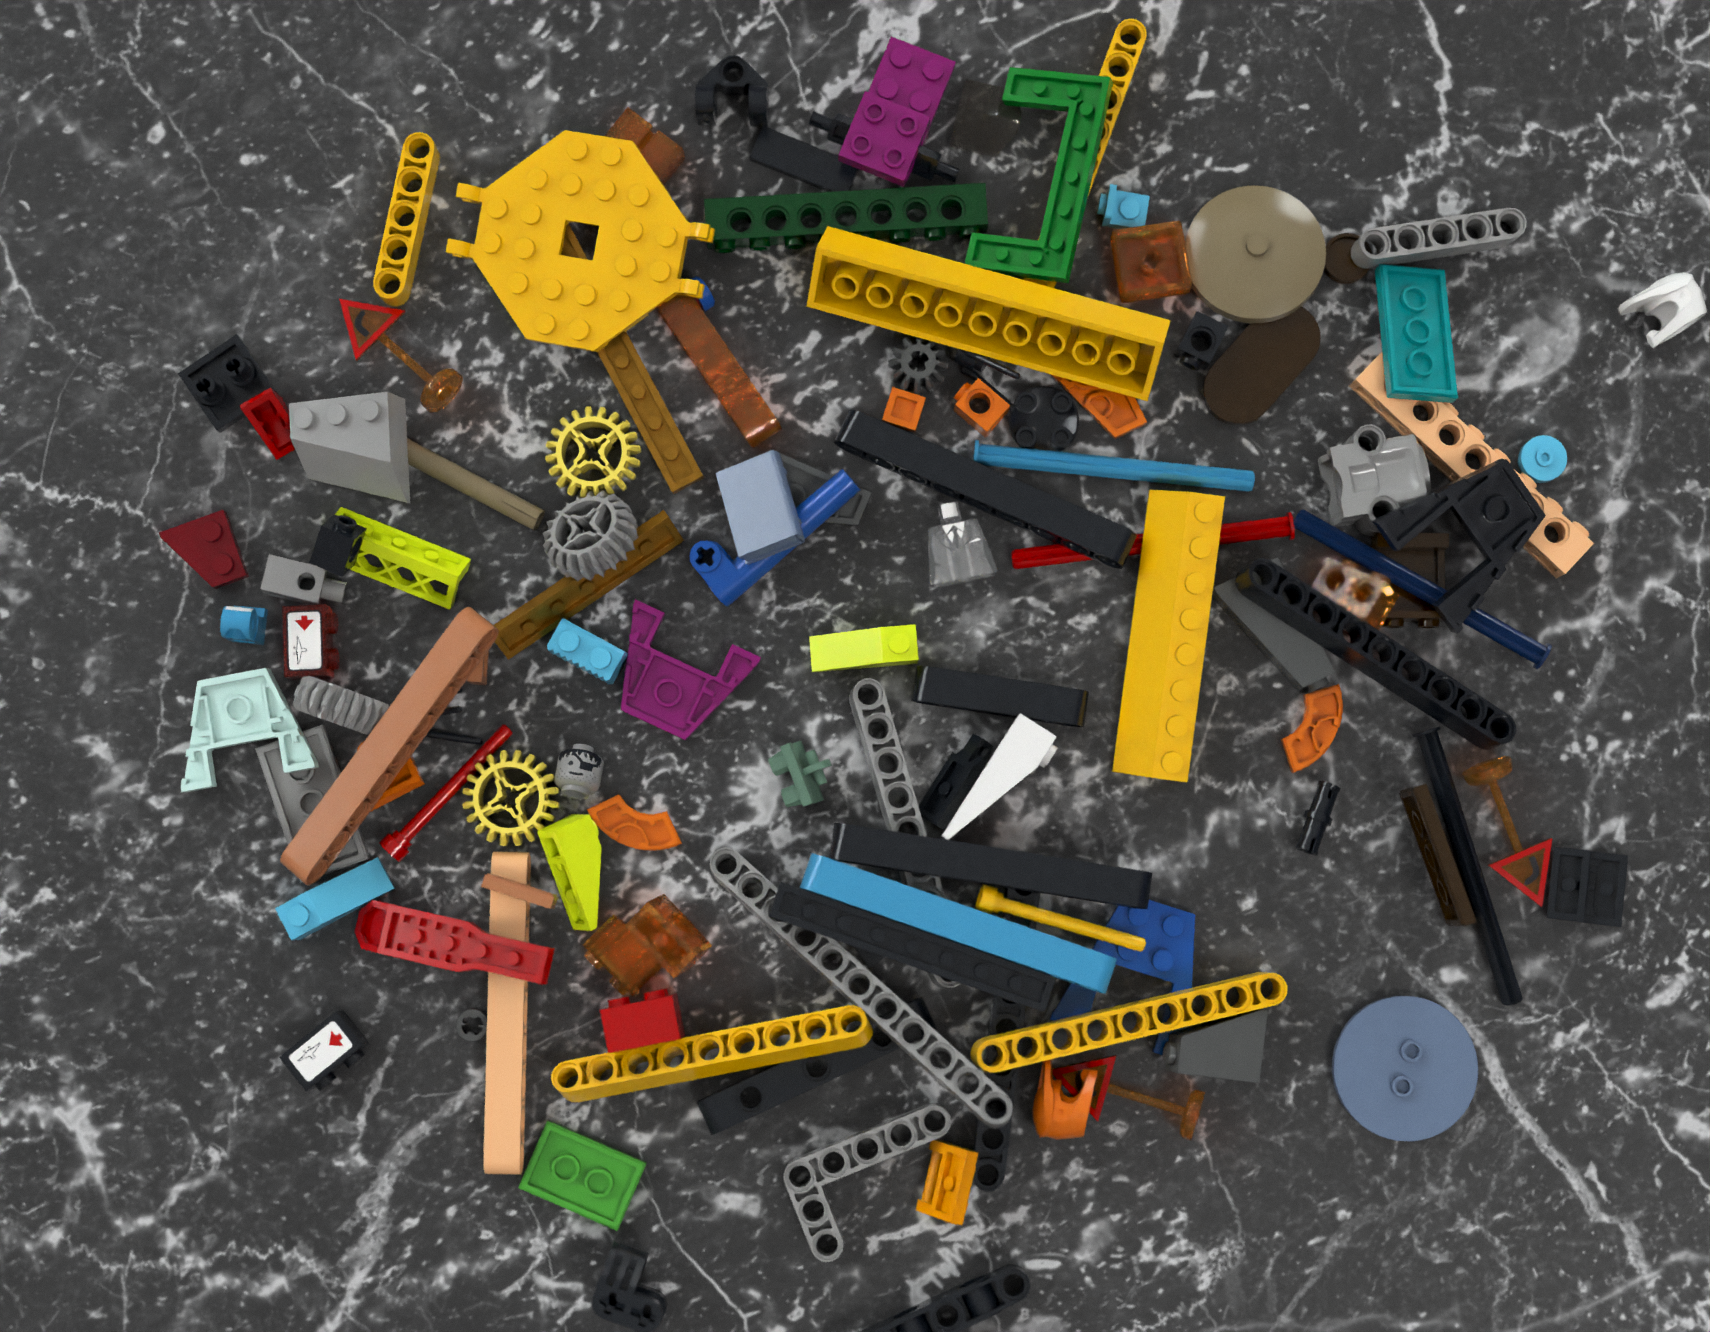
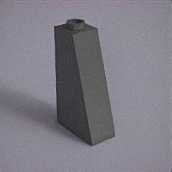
M1278 557L1271 560L1283 568ZM1253 572L1254 580L1261 585L1260 576ZM1235 578L1213 588L1212 598L1297 691L1307 686L1309 692H1312L1329 684L1326 677L1335 673L1322 646L1244 597L1236 587ZM1283 591L1284 600L1291 604L1289 594Z

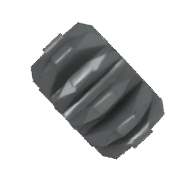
M905 337L902 339L904 349L896 346L892 349V354L897 359L888 361V367L896 369L891 374V380L894 382L904 379L900 386V389L904 391L911 384L914 385V394L920 395L921 385H924L926 390L931 393L934 391V385L931 380L942 384L944 376L938 371L948 369V363L940 360L945 356V350L941 348L932 351L936 342L928 341L927 345H923V339L916 337V344L912 345L910 339ZM919 358V363L924 360V371L917 372V367L912 370V360Z

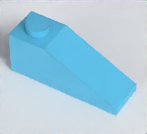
M377 857L276 907L275 910L290 939L301 940L363 907L370 901L394 890L395 887L380 858Z

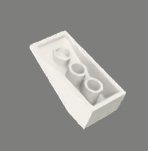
M1020 713L940 838L949 840L1039 765L1043 768L1047 766L1058 747L1052 744L1057 736Z

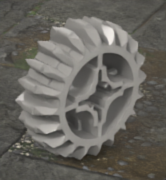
M590 490L586 497L582 498L577 494L576 501L572 503L565 502V508L562 511H554L555 519L547 521L548 530L543 533L545 538L543 547L553 567L557 568L566 578L571 576L576 581H579L584 577L591 581L595 574L604 577L606 570L610 568L616 570V564L619 561H627L626 552L635 549L633 541L638 538L636 530L638 525L628 504L624 503L615 494L609 495L603 490L594 496Z
M311 676L302 677L300 685H297L293 706L296 710L366 735L371 733L389 708V705L384 702Z

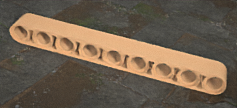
M493 852L491 874L531 886L530 852ZM490 890L489 934L529 943L530 902ZM488 972L484 1173L522 1175L525 1137L528 981Z

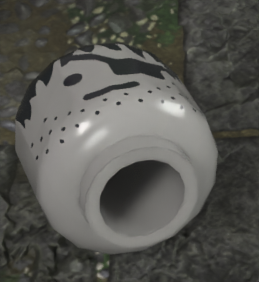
M574 744L572 749L560 752L554 783L561 789L560 793L566 797L587 799L589 794L597 792L600 787L604 761L599 755L594 753L593 747L585 744Z

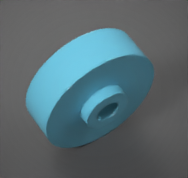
M1541 435L1532 438L1522 446L1518 454L1520 471L1528 475L1536 483H1546L1557 478L1564 471L1567 464V453L1560 441L1551 436Z

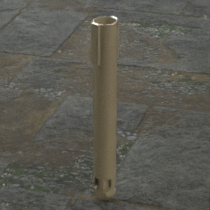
M407 438L408 465L534 531L539 528L545 510Z

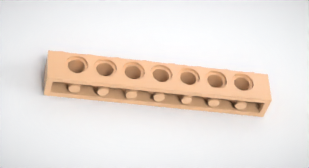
M1382 352L1349 386L1402 436L1414 434L1417 443L1422 446L1426 458L1452 482L1476 471L1466 464V454L1469 453L1478 457L1480 468L1499 459H1506L1511 463L1508 456L1501 450L1496 448L1493 450L1483 441L1485 437L1479 429L1471 424L1467 426L1457 417L1459 415L1458 411L1450 403L1387 398ZM1414 406H1422L1427 410V421H1420L1414 416ZM1440 430H1448L1453 434V445H1446L1440 440ZM1515 470L1546 515L1523 548L1555 578L1565 575L1594 544L1588 538L1589 532L1576 521L1571 522L1562 514L1563 508L1550 497L1545 498L1535 489L1537 485L1532 478L1525 473L1519 474ZM1546 526L1556 529L1558 533L1556 543L1550 542L1545 537L1544 530Z

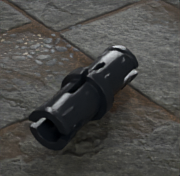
M1318 781L1310 809L1305 810L1303 815L1306 821L1299 841L1295 846L1299 851L1304 850V853L1315 856L1318 855L1326 827L1331 826L1333 819L1330 815L1338 792L1341 789L1336 785L1331 787L1332 783Z

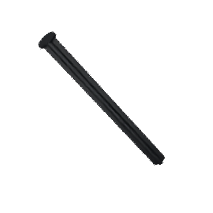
M1438 726L1412 734L1413 738H1418L1502 1004L1506 1006L1517 1004L1522 1001L1523 997L1437 732L1441 728Z

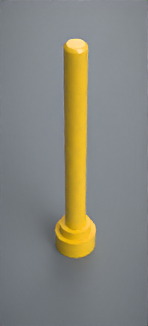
M982 884L976 899L975 909L988 914H998L999 911L1139 952L1143 951L1146 945V940L1143 937L1004 898L1003 893L997 892L998 889L996 887Z

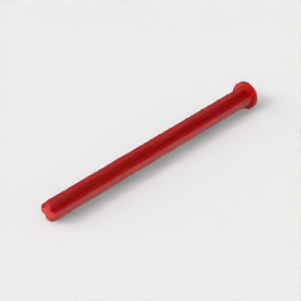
M1286 512L1285 517L1221 524L1219 545L1288 536L1289 540H1294L1295 528L1292 513ZM1136 534V540L1128 556L1141 553L1143 534ZM1059 544L1014 549L1011 552L1014 569L1093 560Z

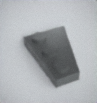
M781 454L784 468L787 470V479L795 507L833 477V475ZM859 487L861 490L825 522L859 525L872 492Z

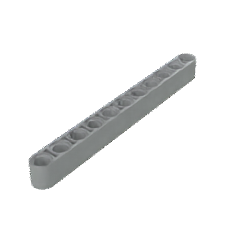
M724 847L713 853L710 858V868L714 878L850 1003L860 1007L872 1023L985 1125L991 1128H1000L1009 1122L1012 1115V1102L998 1086L835 939L815 933L816 939L810 946L799 945L796 942L797 936L806 929L786 922H775L768 916L778 888L734 849ZM730 859L737 863L735 870L730 874L726 875L718 872V866L724 860ZM759 883L763 886V891L756 898H748L744 895V889L747 885ZM837 954L843 959L841 967L833 971L824 968L823 961L825 957ZM857 978H863L870 984L868 991L862 995H855L849 989L851 982ZM885 1002L892 1003L897 1008L895 1016L887 1020L881 1019L876 1014L878 1006ZM909 1027H918L923 1031L924 1037L922 1041L917 1044H909L904 1040L903 1034ZM944 1051L948 1053L951 1057L950 1065L944 1069L935 1068L930 1062V1058L935 1052ZM963 1076H972L978 1081L979 1087L974 1093L965 1094L958 1088V1081ZM997 1100L1005 1105L1006 1113L1002 1118L992 1119L986 1114L985 1107L990 1101Z

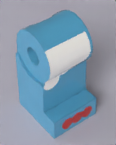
M235 605L234 607L224 606L220 622L221 636L232 642L264 645L268 610L265 608Z

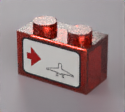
M326 604L282 606L284 677L290 680H302V677L306 676L317 679L334 678V670L339 669V652L337 648H333V634L338 633L337 614L332 613V608Z

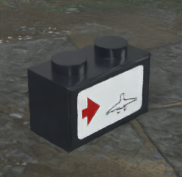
M344 1010L334 1012L279 1058L305 1091L312 1090L315 1087L321 1091L337 1078L334 1072L345 1064L347 1068H350L365 1056L362 1049L369 1042Z

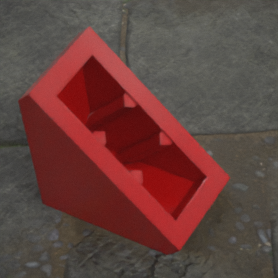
M271 387L239 405L276 460L295 450L290 439L289 409L282 397Z

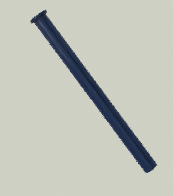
M1300 510L1293 520L1294 528L1430 605L1447 592L1444 588L1306 510ZM1479 608L1476 611H1471L1463 622L1533 662V668L1539 669L1552 648L1551 644L1543 645Z

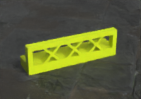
M340 507L335 515L350 517L358 525L367 528L356 563L350 570L450 610L452 608L459 582L469 569L470 558ZM372 554L377 556L383 566L377 568L370 565L364 555ZM404 567L411 570L416 579L409 581L402 578L397 568ZM437 580L449 585L447 595L435 591L430 581Z

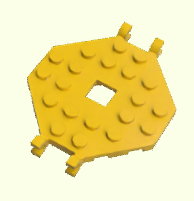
M564 130L485 189L458 183L456 197L461 198L464 202L482 204L475 244L448 238L446 253L452 254L453 257L474 260L527 340L598 352L607 346L608 342L623 331H628L646 318L648 313L662 303H667L676 295L703 298L705 285L700 284V281L681 279L688 239L713 243L715 229L711 228L710 224L688 222L633 141ZM569 222L599 226L593 260L563 256L561 254L566 226Z

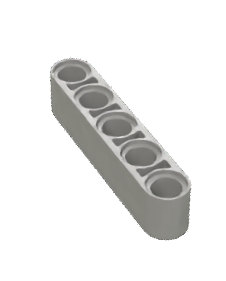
M1502 208L1371 228L1366 230L1352 245L1351 258L1361 268H1375L1379 264L1395 265L1500 249L1512 244L1525 232L1527 220L1524 214L1516 208ZM1500 222H1504L1510 227L1511 234H1507L1501 229ZM1466 227L1473 228L1478 235V239L1471 238L1466 231ZM1432 232L1439 233L1444 239V244L1437 243L1432 236ZM1398 237L1407 239L1411 245V250L1403 248L1398 241ZM1364 242L1373 244L1376 247L1377 255L1368 253Z

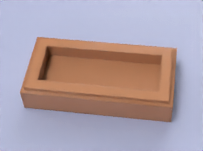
M490 873L485 874L481 887L549 909H555L558 900L557 894Z

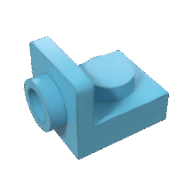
M1110 184L1107 194H1100L1097 214L1103 215L1102 226L1143 233L1150 196L1117 190V185Z

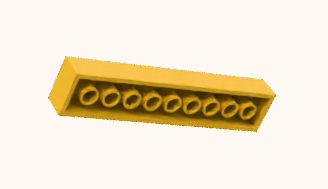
M827 226L816 247L806 306L1144 401H1148L1171 321Z

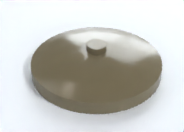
M1266 186L1238 187L1214 197L1201 208L1193 219L1184 246L1185 271L1196 295L1216 313L1242 323L1272 322L1298 310L1315 292L1322 277L1326 261V245L1323 232L1311 211L1292 195Z

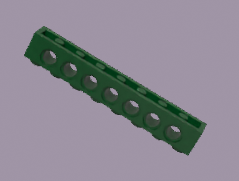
M985 183L704 199L705 224H710L711 228L715 229L713 243L707 242L708 249H715L716 253H732L739 247H750L751 251H767L773 245H785L786 249H801L806 247L807 243H819L827 226L873 239H890L891 243L909 242L911 237H925L926 241L944 240L946 235H960L961 239H970L972 232L987 233L988 227ZM947 207H954L959 210L961 215L955 220H948L941 212ZM912 209H919L925 213L926 217L920 222H913L908 219L907 213ZM878 211H884L890 215L891 219L885 224H877L871 217ZM843 213H850L856 218V221L850 226H842L837 222V218ZM808 215H815L821 220V223L815 228H807L801 222ZM774 217H780L786 222L785 226L780 230L770 229L767 223ZM739 219H745L751 223L750 228L745 232L734 231L732 225Z

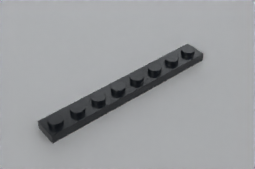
M784 882L779 884L768 915L780 921L1044 1013L1056 977Z

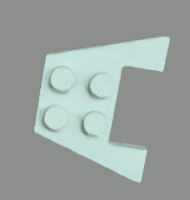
M262 668L197 681L190 724L193 728L190 747L186 749L185 757H188L185 778L181 780V792L217 787L212 757L214 749L278 738L284 773L319 768L318 761L271 669Z

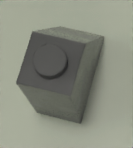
M1258 1009L1200 1023L1170 1033L1169 1041L1165 1043L1163 1048V1061L1166 1063L1165 1070L1180 1074L1259 1083L1268 1010Z

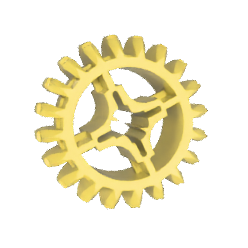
M590 406L585 407L586 417L583 418L580 417L577 410H573L571 413L575 421L569 423L566 418L562 417L560 423L565 428L563 432L556 428L551 430V434L558 439V442L547 441L546 447L551 451H556V453L545 456L547 463L557 464L549 469V474L552 477L561 475L556 482L557 486L563 488L570 483L567 494L573 497L581 489L580 497L582 498L586 497L590 490L594 496L603 490H606L609 495L615 494L612 487L616 484L622 491H625L627 486L622 481V478L624 476L629 480L636 478L635 473L629 470L628 467L636 468L640 467L641 464L640 460L631 457V455L641 453V447L639 445H629L638 439L636 432L626 433L631 426L630 423L625 420L617 425L620 417L617 412H613L606 419L607 412L604 407L599 408L597 416H593ZM589 428H602L610 431L607 435L602 434L596 439L587 438L581 433V431ZM573 439L579 447V454L573 460L574 465L568 469L565 455L568 444ZM619 439L622 455L617 468L614 469L608 462L607 457L608 453L614 448L613 444ZM582 443H585L589 448L593 447L595 451L597 447L600 448L598 453L605 466L601 465L598 460L593 461L592 458L590 461H587L589 456ZM593 469L599 470L607 476L597 481H586L577 478L580 473L584 475L587 471Z
M506 750L500 751L501 762L499 763L493 755H488L486 758L490 767L487 769L481 763H477L475 768L481 773V776L479 778L470 774L467 776L469 782L475 783L474 790L464 788L462 792L465 795L473 796V801H467L462 804L464 809H475V812L466 818L467 821L472 823L480 819L481 823L476 827L475 832L481 834L487 828L490 829L486 838L489 842H493L497 835L500 834L501 846L508 845L510 836L513 837L515 846H521V834H525L530 842L535 841L536 838L532 829L542 830L545 827L541 823L543 818L551 822L555 820V816L546 813L547 808H559V802L549 801V795L558 794L559 788H547L546 785L554 781V774H547L542 777L541 774L546 770L547 765L541 762L533 768L536 757L532 754H529L523 763L522 751L515 750L512 761H510ZM520 769L527 772L534 780L527 784L514 786L509 778L506 777L504 770ZM492 777H494L497 794L494 799L484 806L483 796L485 788ZM506 788L511 789V792L514 793L516 791L522 792L515 799L516 809L511 808L510 804H501L507 798ZM539 790L537 810L532 818L528 820L525 802L527 798ZM507 810L513 819H516L519 826L503 828L494 823L489 816Z

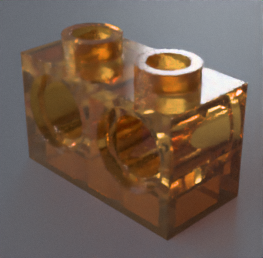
M1327 558L1311 587L1377 630H1380L1399 597L1390 586L1391 580L1376 571H1372L1370 575L1361 571V567L1347 559H1343L1340 563ZM1344 582L1343 586L1336 590L1337 586ZM1374 594L1371 600L1365 602L1368 596Z

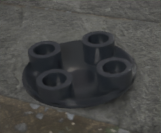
M1038 386L1019 394L1013 403L1009 413V430L1014 441L1021 448L1061 452L1072 443L1077 434L1079 415L1069 394L1054 387Z

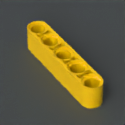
M423 132L410 134L404 141L373 280V287L376 293L390 306L403 305L411 294L440 161V154L435 143L428 134ZM426 146L430 148L428 155L424 158H414V153L419 147ZM411 181H422V186L418 191H406V187ZM404 214H415V219L410 225H399V220ZM396 248H407V254L403 259H392V253ZM392 280L400 281V287L395 293H384V288L388 282Z

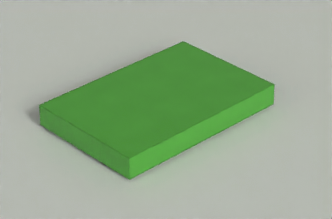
M547 1120L518 1188L618 1231L647 1162Z

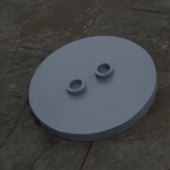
M1391 996L1366 1005L1345 1024L1337 1038L1333 1051L1332 1077L1342 1105L1350 1116L1365 1129L1391 1140L1419 1141L1444 1132L1464 1114L1476 1090L1478 1060L1469 1033L1450 1011L1424 998Z

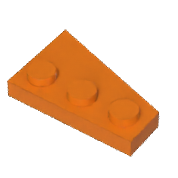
M1051 375L1114 439L1147 424L1136 398Z

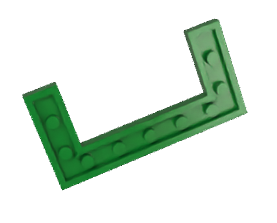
M1009 67L1002 98L1005 105L1068 112L1039 240L972 232L964 264L1008 276L1069 283L1113 87L1111 77Z

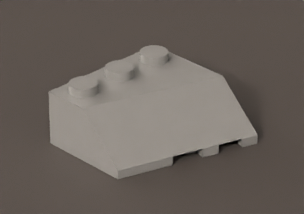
M379 392L289 403L290 439L308 479L410 503L404 398L390 392Z

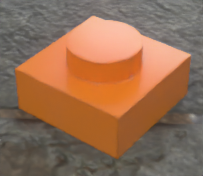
M892 387L882 421L915 433L926 397Z

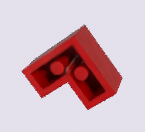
M668 988L643 993L644 1000L630 1003L629 996L607 1000L608 1008L601 1009L600 1014L608 1053L678 1040L684 1037L685 1032L677 993L669 995Z

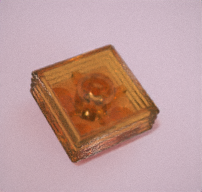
M1181 221L1113 230L1110 241L1121 303L1189 293L1192 282ZM1147 255H1151L1153 261H1159L1155 269H1150L1148 265L1143 264Z

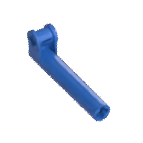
M843 469L796 507L798 517L802 522L801 528L805 539L861 490ZM706 540L696 543L692 547L689 557L692 566L707 582L714 595L728 607L797 546L747 565L744 558L736 557L733 560L720 544ZM703 549L714 550L715 553L712 555L713 564L701 563L700 560L704 557L701 552Z

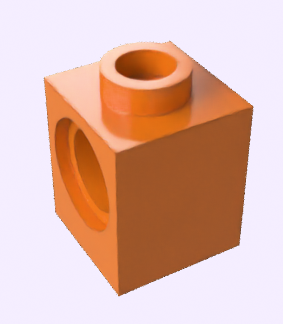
M979 378L972 385L966 382L954 396V399L957 401L954 412L985 438L1010 409V405ZM981 398L988 403L989 409L985 413L978 414L971 410L969 403L973 399Z

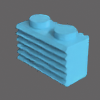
M564 618L561 619L547 644V649L550 653L605 681L608 685L615 682L628 658V654L625 651Z

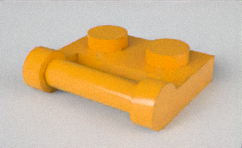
M935 1139L930 1141L929 1150H932L922 1199L917 1200L915 1210L951 1224L963 1225L972 1180L976 1170L978 1152L947 1141Z

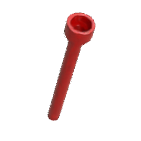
M502 724L400 832L396 830L393 834L388 833L379 844L394 859L401 862L410 852L408 850L412 845L410 841L468 781L467 776L469 774L474 775L477 772L475 765L477 763L484 765L487 761L486 757L490 754L493 755L509 739L513 732L505 724Z

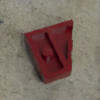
M220 510L159 532L160 538L213 588L217 589L249 577L225 510Z

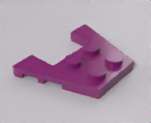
M635 599L632 610L633 616L631 633L629 635L621 711L686 741L757 667L762 658L732 644L718 675L714 677L651 648V644L664 619L665 613Z

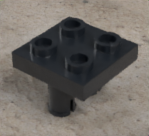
M237 334L178 373L219 433L245 417L239 405L270 387L278 394Z

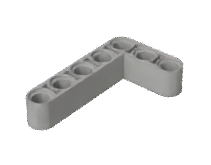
M939 1103L923 1105L789 1161L783 1176L784 1183L810 1249L818 1260L823 1262L836 1260L841 1255L844 1246L842 1232L823 1185L944 1136L950 1129L951 1118L943 1105ZM930 1111L941 1112L945 1118L943 1126L937 1130L927 1128L924 1124L927 1113ZM900 1124L908 1126L911 1130L910 1139L902 1144L896 1143L890 1136L893 1127ZM870 1138L877 1143L878 1150L873 1156L863 1157L857 1151V1144L862 1139ZM830 1152H838L844 1158V1165L839 1170H829L824 1165V1157ZM796 1166L806 1167L810 1172L811 1178L805 1184H796L790 1177L792 1168ZM810 1200L821 1202L824 1206V1213L818 1218L808 1217L803 1209L805 1203ZM825 1234L834 1236L838 1242L836 1249L832 1252L820 1250L817 1246L819 1237Z

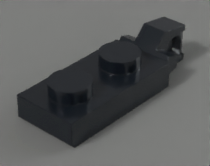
M972 734L964 749H961L957 754L952 752L918 806L921 817L945 831L983 771L982 769H984L994 746L985 739Z

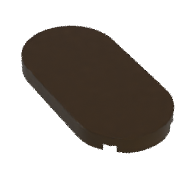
M1300 307L1292 314L1279 320L1267 323H1250L1214 363L1204 379V400L1210 413L1221 422L1232 425L1248 424L1258 420L1317 354L1321 334L1318 323L1313 315L1305 308Z

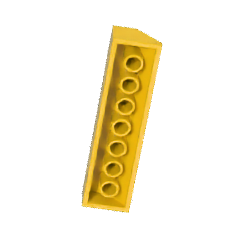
M1149 490L1112 772L1188 783L1225 496L1185 491Z

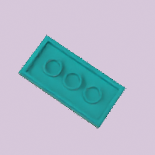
M1379 264L1375 269L1387 398L1453 403L1458 399L1445 270Z

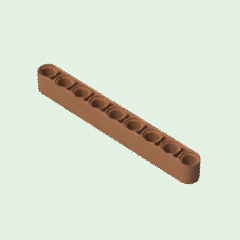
M471 607L463 609L453 619L282 853L280 863L307 886L316 883L326 873L497 639L498 629Z

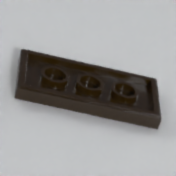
M1427 784L1401 790L1399 793L1446 924L1448 926H1467L1476 923L1477 921Z

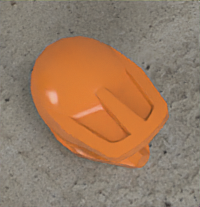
M1052 1059L1042 1062L1038 1089L1032 1108L1033 1123L1039 1137L1057 1140L1084 1137L1098 1070L1083 1069L1080 1074L1084 1082L1081 1091L1075 1097H1067L1062 1091V1079H1053Z

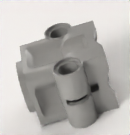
M1366 424L1351 435L1343 445L1330 447L1327 450V454L1318 459L1321 478L1326 483L1330 492L1328 507L1330 524L1334 527L1355 524L1357 530L1365 536H1374L1380 533L1372 522L1376 519L1373 515V510L1381 517L1431 491L1427 459L1422 446L1417 443L1414 434L1386 439L1384 432L1378 426ZM1358 442L1363 443L1366 446L1367 451L1363 450Z

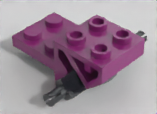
M891 36L869 91L864 92L854 118L852 119L837 113L832 119L813 111L808 125L827 131L828 140L842 145L838 155L839 162L904 187L911 173L928 180H932L934 175H938L955 183L960 168L941 162V154L925 148L924 145L955 69L956 62Z

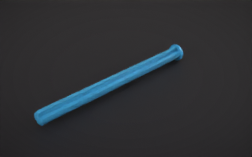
M975 440L973 461L986 466L1248 492L1252 491L1255 482L1254 472L1250 470L979 444V440Z

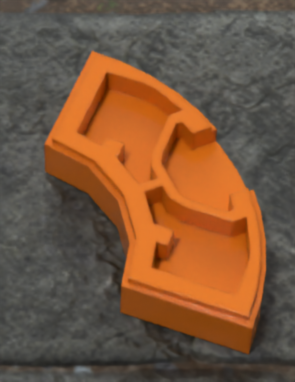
M1339 684L1303 695L1305 711L1302 722L1292 734L1281 739L1292 773L1300 771L1317 761L1328 750L1340 727L1343 713L1342 692Z
M620 794L587 809L593 821L606 835L625 846L640 850L656 851L673 848L682 844L667 811L653 815L639 813L629 807Z

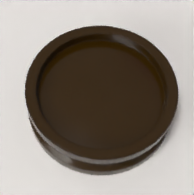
M1342 233L1336 235L1327 243L1324 272L1334 282L1340 284L1355 283L1362 279L1370 269L1357 266L1351 258L1352 245L1360 237L1359 235ZM1364 242L1365 249L1368 253L1372 254L1369 244Z

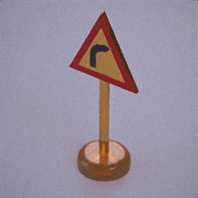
M339 299L356 361L379 340L426 382L420 400L421 405L431 413L437 412L453 400L463 382V377L458 371L453 368H446L432 376L385 335L406 313L405 310Z
M1501 756L1478 763L1466 769L1462 773L1463 778L1470 786L1489 784L1515 852L1488 864V866L1542 907L1553 838H1548L1523 849L1497 780L1507 776L1513 770L1511 758L1509 756Z
M1117 1055L1052 1068L1054 1077L1062 1079V1085L1074 1097L1079 1094L1084 1084L1080 1075L1082 1070H1098L1089 1113L1098 1122L1106 1093L1108 1092L1183 1116L1179 1129L1180 1136L1192 1141L1206 1092L1193 1090L1189 1095L1186 1107H1182L1110 1084Z

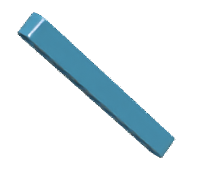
M811 853L800 888L1103 994L1107 992L1117 961L1116 958L814 853Z

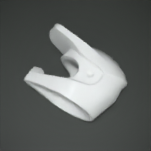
M1674 273L1654 282L1646 290L1623 302L1618 308L1620 315L1644 312L1646 316H1655L1659 319L1661 323L1660 331L1652 330L1646 335L1647 342L1652 348L1684 331L1707 313L1702 290L1694 280L1693 275L1689 273Z

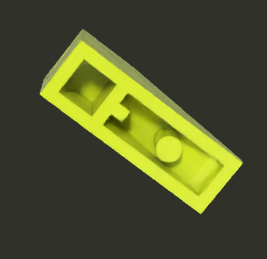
M916 624L877 627L809 637L812 672L918 664L919 661Z
M571 814L544 827L542 830H538L537 833L573 930L592 931L597 928L602 847L598 839V827L591 819L590 814Z

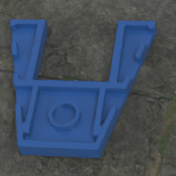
M1149 900L1148 909L1117 905L1105 927L1145 938L1146 945L1144 950L1139 952L1098 939L1092 950L1116 958L1115 965L1172 982L1170 993L1192 988L1195 914ZM1070 983L1049 1019L1054 1021L1090 1012L1096 991ZM1167 1004L1161 1023L1166 1022L1171 1015L1170 1007ZM1190 1026L1158 1033L1152 1052L1163 1055V1048L1165 1043L1169 1041V1034Z

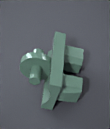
M802 741L780 746L781 751L769 758L768 762L775 776L787 772L791 774L794 784L781 789L785 806L803 805L805 807L823 801L824 798L819 786L827 783L823 770L832 766L830 759L819 761L815 749L806 752Z

